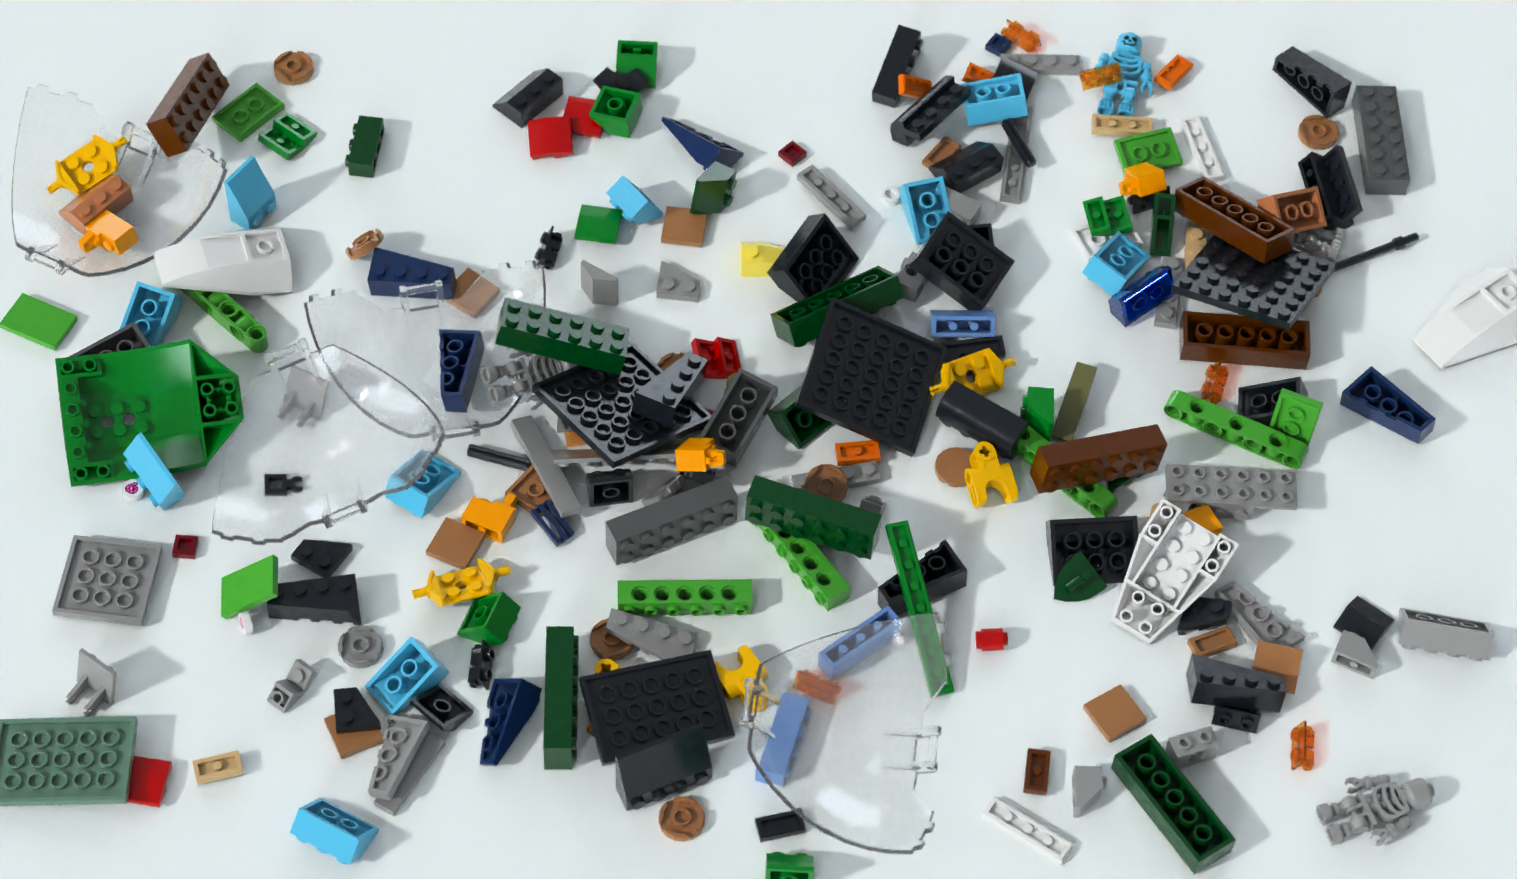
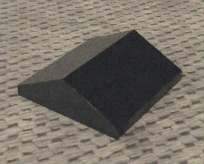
M1356 596L1344 609L1333 628L1341 633L1343 630L1354 632L1360 637L1365 638L1372 651L1394 623L1395 619L1361 597Z
M442 684L410 701L414 708L442 731H455L474 712Z

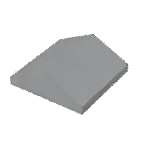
M582 260L581 288L593 304L617 306L618 278Z

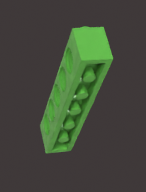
M755 525L763 531L765 539L768 542H772L778 555L781 558H785L791 571L794 574H798L804 587L812 591L819 605H823L829 611L849 599V584L815 543L807 539L795 538L788 533L773 531L769 527Z
M752 579L618 580V610L630 614L647 616H678L681 614H691L693 616H700L702 614H713L716 616L736 614L742 616L752 614Z

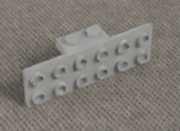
M682 444L664 445L626 462V464L636 463L637 460H646L648 463L658 462L659 459L675 462V450ZM593 449L553 451L554 464H558L560 467L571 466V463L589 466L593 465V462H602L604 465H609Z
M1166 464L1165 466L1166 500L1170 503L1209 505L1217 519H1250L1253 508L1297 510L1298 507L1296 473L1294 471Z

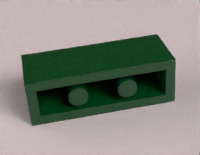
M359 115L358 122L353 125L354 138L350 139L349 142L350 155H346L345 167H348L349 175L373 178L384 135L383 118Z

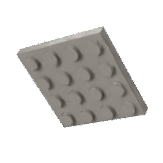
M74 535L52 609L53 616L143 626L163 551L162 545Z

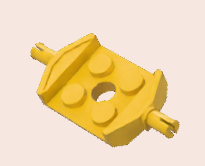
M94 134L92 141L62 161L55 160L58 179L46 187V189L52 194L62 187L75 195H82L119 170L117 149L128 143L127 140L122 136L113 143H109L107 140ZM86 164H94L93 170L90 172L84 171Z
M986 348L945 363L941 368V382L930 387V391L935 390L930 393L934 396L935 394L946 392L954 380L980 395L1002 389L1004 385V370L1016 365V361L1010 363L1015 358L1011 357L1002 361L990 348ZM968 371L974 374V381L972 383L966 379Z
M478 558V566L468 567L459 571L436 576L434 570H431L427 585L423 588L412 590V595L414 599L428 596V599L431 598L438 607H443L493 594L498 577L511 574L510 567L507 565L495 569L483 559Z

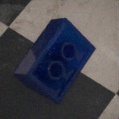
M1158 266L1154 270L1147 272L1136 282L1131 283L1121 292L1114 294L1108 300L1110 313L1126 328L1175 295V293L1171 292L1172 284L1174 283L1171 268L1169 266Z

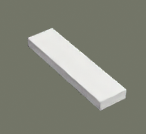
M1199 115L1180 118L1179 125L1201 176L1213 182L1224 181L1225 175Z
M995 796L981 816L1060 865L1074 845Z

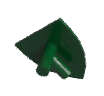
M1080 551L1063 566L1058 574L1054 586V599L1064 602H1079L1090 599L1108 586Z

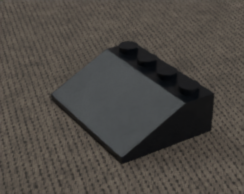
M948 211L917 252L909 266L967 310H982L1015 261Z
M825 213L810 215L767 273L778 288L798 302L843 282L859 260V257Z
M1137 516L1046 521L1047 548L1053 586H1055L1058 574L1063 566L1080 551L1105 584L1123 583L1138 540Z
M702 723L616 756V790L626 811L638 810L647 803L661 801L667 795L675 792H684L688 787L704 784L712 778V763Z

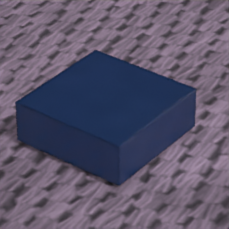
M995 33L985 44V50L1000 57L1001 54H1005L1010 49L1012 41Z

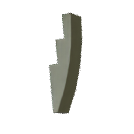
M1077 361L1051 435L1052 438L1061 441L1073 440L1097 367Z

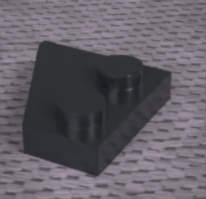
M711 470L706 472L679 471L678 474L704 483L719 479V477L715 476L716 472Z
M304 539L291 554V560L323 578L331 577L353 550V547L350 543Z
M1199 597L1182 613L1177 628L1178 635H1185V631L1195 628L1201 631L1212 626L1217 627L1227 624L1233 607L1232 602Z
M357 687L333 689L337 734L381 730V722Z

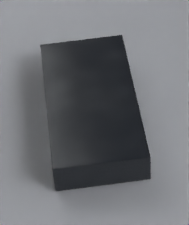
M800 809L755 818L760 842L806 833Z

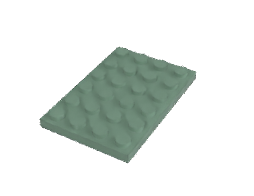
M137 717L0 719V806L127 804L138 726Z

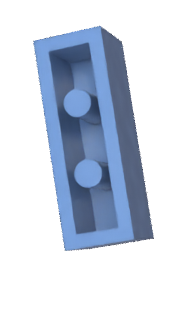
M930 310V333L932 337H995L996 316L993 310Z

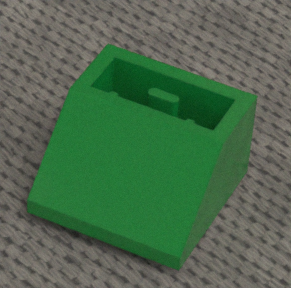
M618 40L616 72L628 73L636 68L649 82L645 88H655L658 42Z

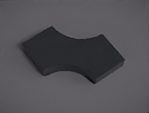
M606 67L592 80L600 90L602 86H608L638 93L649 84L636 68L628 73H617Z

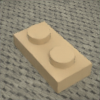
M238 750L192 761L197 785L244 775Z

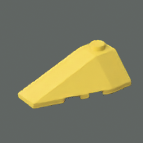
M740 241L741 277H770L767 272L785 247L762 241Z

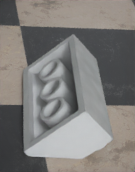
M1400 608L1397 640L1403 648L1414 650L1415 647L1424 648V651L1436 654L1438 651L1447 652L1446 654L1451 657L1464 655L1469 656V659L1474 661L1489 660L1494 633L1489 623Z

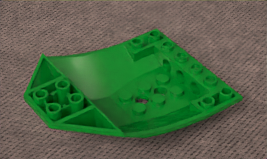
M190 339L118 352L55 358L64 444L71 487L137 479L139 476L136 471L131 473L124 464L127 459L123 453L139 433L144 435L171 474L205 467L244 419L238 375ZM125 414H133L136 419L135 423L126 425L122 420ZM110 417L113 420V425L108 428L103 427L100 422L101 419Z

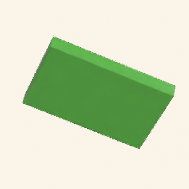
M255 83L213 115L212 120L241 143L285 109V105L258 83Z
M1171 127L1116 139L1113 142L1124 175V168L1144 162L1163 170L1182 166L1183 164Z
M22 293L0 322V328L56 351L78 321L77 315Z
M1282 388L1269 427L1302 441L1309 446L1323 403Z
M275 555L268 556L222 577L221 617L228 619L240 612L278 597V557Z

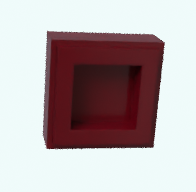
M792 140L778 151V156L793 167L807 156V152Z
M176 535L172 556L174 558L195 559L199 542L198 536Z

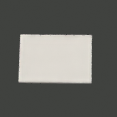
M1089 224L1071 229L1069 233L1087 264L1093 255L1113 237L1092 236ZM1132 224L1133 232L1123 235L1139 247H1143V240Z

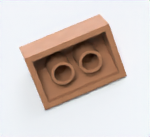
M110 175L82 195L77 196L58 213L80 233L85 235L86 229L84 226L106 209L116 215L134 201L131 186L119 176Z
M1318 186L1275 194L1256 200L1258 208L1295 228V233L1327 226Z

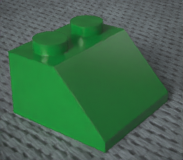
M602 86L589 113V117L609 134L630 138L643 111L641 93Z
M1028 386L1027 395L1022 397L1020 417L1028 421V426L1049 442L1054 425V388Z
M504 592L474 598L457 634L460 637L482 644V640H485L490 646L504 644L509 637L508 633L512 625L517 621V615L521 607Z
M782 852L766 853L765 879H813L814 856H808L805 853H797L795 855Z

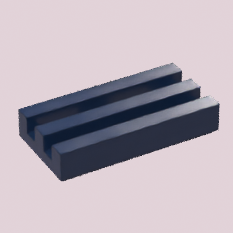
M549 499L545 500L543 504L538 505L536 509L530 511L531 516L556 547L575 534L565 519L560 517L557 509ZM545 508L548 509V511L552 514V516L556 519V521L560 524V526L564 529V531L567 534L563 532V530L559 527V525L555 522V520L551 517V515L547 512ZM539 512L543 514V516L547 519L549 524L559 534V536L561 537L560 539H558V537L554 534V532L538 514Z

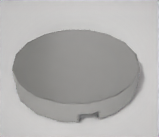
M364 625L353 626L349 631L340 636L338 642L339 656L342 661L350 667L359 669L375 664L381 658L384 650L380 634L372 627Z

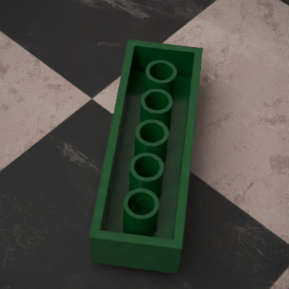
M876 266L770 315L776 336L794 347H802L808 341L817 339L832 297L870 314H875L885 306L896 304L904 296L898 275L880 266Z
M505 297L499 314L495 344L620 375L627 357L629 328Z
M755 475L746 496V521L754 525L769 527L773 531L791 534L795 538L807 539L818 545L829 546L837 551L848 552L859 558L871 560L879 539L881 514Z
M546 626L544 770H572V761H577L579 636L574 635V626Z
M1152 734L1114 755L1111 769L1194 875L1232 852L1236 839Z

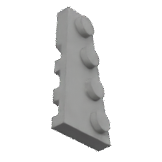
M1232 581L1215 591L1214 595L1217 599L1232 602L1233 607L1230 615L1256 646L1258 640L1288 647H1294L1304 641L1305 636L1301 632L1297 633L1290 628L1288 622L1284 619L1280 620L1273 615L1271 609L1255 601L1256 598L1236 582Z
M611 608L605 632L629 645L634 644L647 655L652 654L661 660L692 654L698 633L613 608Z
M388 715L387 730H384L382 737L384 740L383 746L378 751V764L374 767L368 788V793L371 797L391 801L431 727L428 721Z

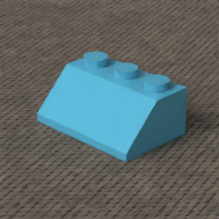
M1021 73L961 84L971 89V96L964 102L969 126H978L984 123L1000 122L1008 118L1028 116Z
M139 433L123 453L127 459L124 464L131 473L136 471L139 476L136 479L143 490L148 488L151 492V495L148 496L155 507L160 505L164 511L186 495L144 435Z
M320 797L298 809L290 833L297 836L299 841L315 846L318 851L336 857L338 862L350 865L362 857L378 834L379 828Z

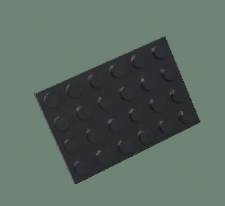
M711 650L579 678L602 766L616 764V756L700 723L704 726L707 743L726 740L735 736Z

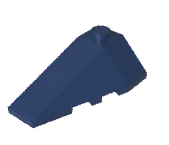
M662 117L661 119L692 158L704 166L703 170L705 171L715 161L731 167L743 157L744 153L724 142L720 143L712 140L713 137L697 132L696 129L667 117Z
M522 678L494 679L487 700V707L490 708L489 718H486L484 726L488 727L487 735L482 740L480 765H498L534 713L540 701L542 688Z

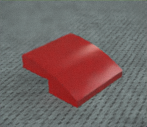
M574 96L568 97L563 117L571 118L572 134L601 138L602 127L589 117V113L596 100Z
M547 117L528 121L530 157L533 160L551 155L556 159L574 154L570 117Z
M717 337L714 341L695 338L691 342L693 354L708 359L704 378L728 379L731 374L737 373L739 368H741L735 340Z
M134 756L128 803L160 807L166 793V783L172 770V761Z

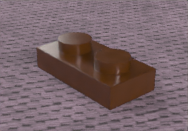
M1028 748L1023 793L1046 796L1051 751Z

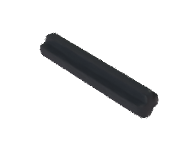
M1010 118L1004 119L1002 127L1025 166L1028 168L1035 166L1036 159L1014 122Z
M470 444L467 449V456L523 471L530 467V460L528 458Z

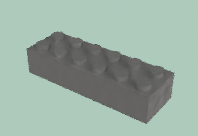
M1356 85L1352 98V107L1365 194L1406 195L1410 183V174L1396 86Z
M725 476L605 521L606 547L617 566L622 563H629L640 556H648L661 548H669L674 543L689 540L700 533H708L721 525H729L734 520H737L738 495L728 477Z

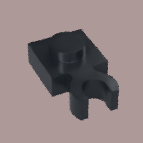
M264 474L265 497H287L288 491L294 494L302 493V487L295 486L296 483H302V477L295 476L287 479V474Z

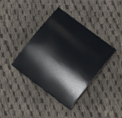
M1002 56L993 78L1021 73L1025 99L1027 101L1038 72Z

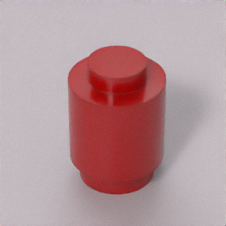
M988 628L975 631L976 649L998 651L1004 650V646L1008 645V634L1003 632V628Z

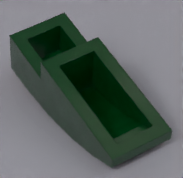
M1154 192L1150 231V255L1170 257L1175 218V194Z

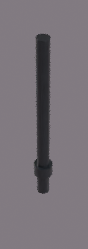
M1416 232L1405 237L1399 236L1392 239L1389 243L1336 262L1334 272L1393 249H1402L1406 247V244L1419 240V236Z

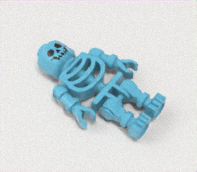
M1133 32L1119 35L1115 51L1112 52L1111 57L1107 53H1102L1098 60L1099 63L1094 67V72L1090 74L1089 84H1091L1092 79L1097 77L1096 86L1098 87L1101 83L1102 75L1106 71L1105 66L1108 65L1107 74L1109 76L1106 75L1104 96L1099 101L1098 114H1113L1114 103L1112 97H1115L1117 93L1122 94L1121 98L1124 99L1119 104L1117 116H1133L1134 107L1132 100L1135 97L1138 85L1136 80L1139 77L1142 82L1141 96L1144 94L1145 87L1149 90V96L1152 95L1151 63L1148 61L1142 63L1140 56L1142 40Z

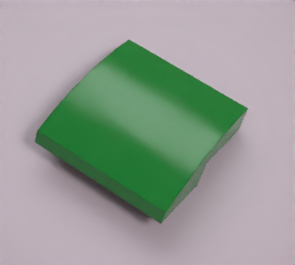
M286 112L273 120L272 127L259 134L258 141L286 160H290L311 143L317 136V131Z
M1123 195L1104 201L1102 196L1083 201L1092 236H1113L1118 231L1122 234L1133 232Z
M582 204L577 221L575 239L616 244L622 218V209L617 210Z

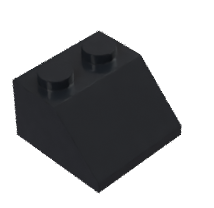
M618 468L612 471L586 473V486L590 507L633 502V475L630 469Z

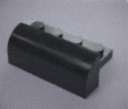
M944 76L891 123L892 140L907 147L916 139L921 141L971 96V89L955 83L954 76Z
M1336 145L1324 156L1310 152L1298 162L1305 188L1318 186L1327 226L1322 228L1335 231L1337 227L1349 228L1354 225L1353 218L1362 212L1363 208L1343 147Z
M955 380L943 395L935 414L945 426L955 428L963 436L970 437L978 443L982 441L991 443L1000 457L1011 461L1017 455L1018 444L1026 434L1028 421Z

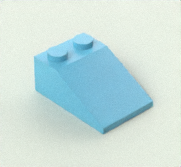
M252 155L224 181L230 219L244 229L259 226L262 220L269 213H272L277 206L275 193L255 157Z
M943 176L905 183L898 188L903 210L916 244L925 243L930 236L929 228H936L948 211L951 213Z
M1118 231L1093 255L1082 273L1090 281L1095 282L1106 293L1115 298L1151 255Z
M137 281L120 329L135 322L150 346L161 345L177 318L184 298Z
M424 451L391 477L385 497L396 505H400L410 511L413 515L423 518L434 509L459 478L462 471L433 454Z
M411 636L369 680L365 687L390 715H397L411 705L410 701L438 686L450 671L423 642Z

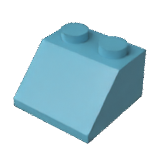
M624 175L606 192L611 198L609 202L617 210L621 208L624 211L622 216L630 223L634 221L641 225L664 214L639 187Z

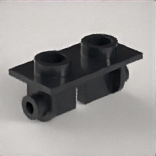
M1166 186V187H1167L1166 190L1159 191V192H1160V193H1170V186ZM1154 193L1143 197L1136 194L1127 197L1128 204L1133 205V214L1152 209Z
M554 226L548 232L544 231L539 242L542 245L535 254L534 259L537 261L534 268H537L539 264L543 265L547 270L555 266L557 253L563 238L560 233L553 232Z
M482 640V645L476 644L471 650L470 664L471 666L477 665V667L469 668L467 682L471 688H478V685H482L486 690H489L495 652L485 640Z
M1214 706L1211 724L1257 733L1261 715L1256 713V710H1237L1231 707Z

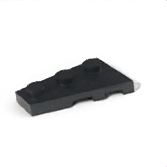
M1002 335L940 342V345L948 348L943 364L986 348H990L1000 360L1006 356Z

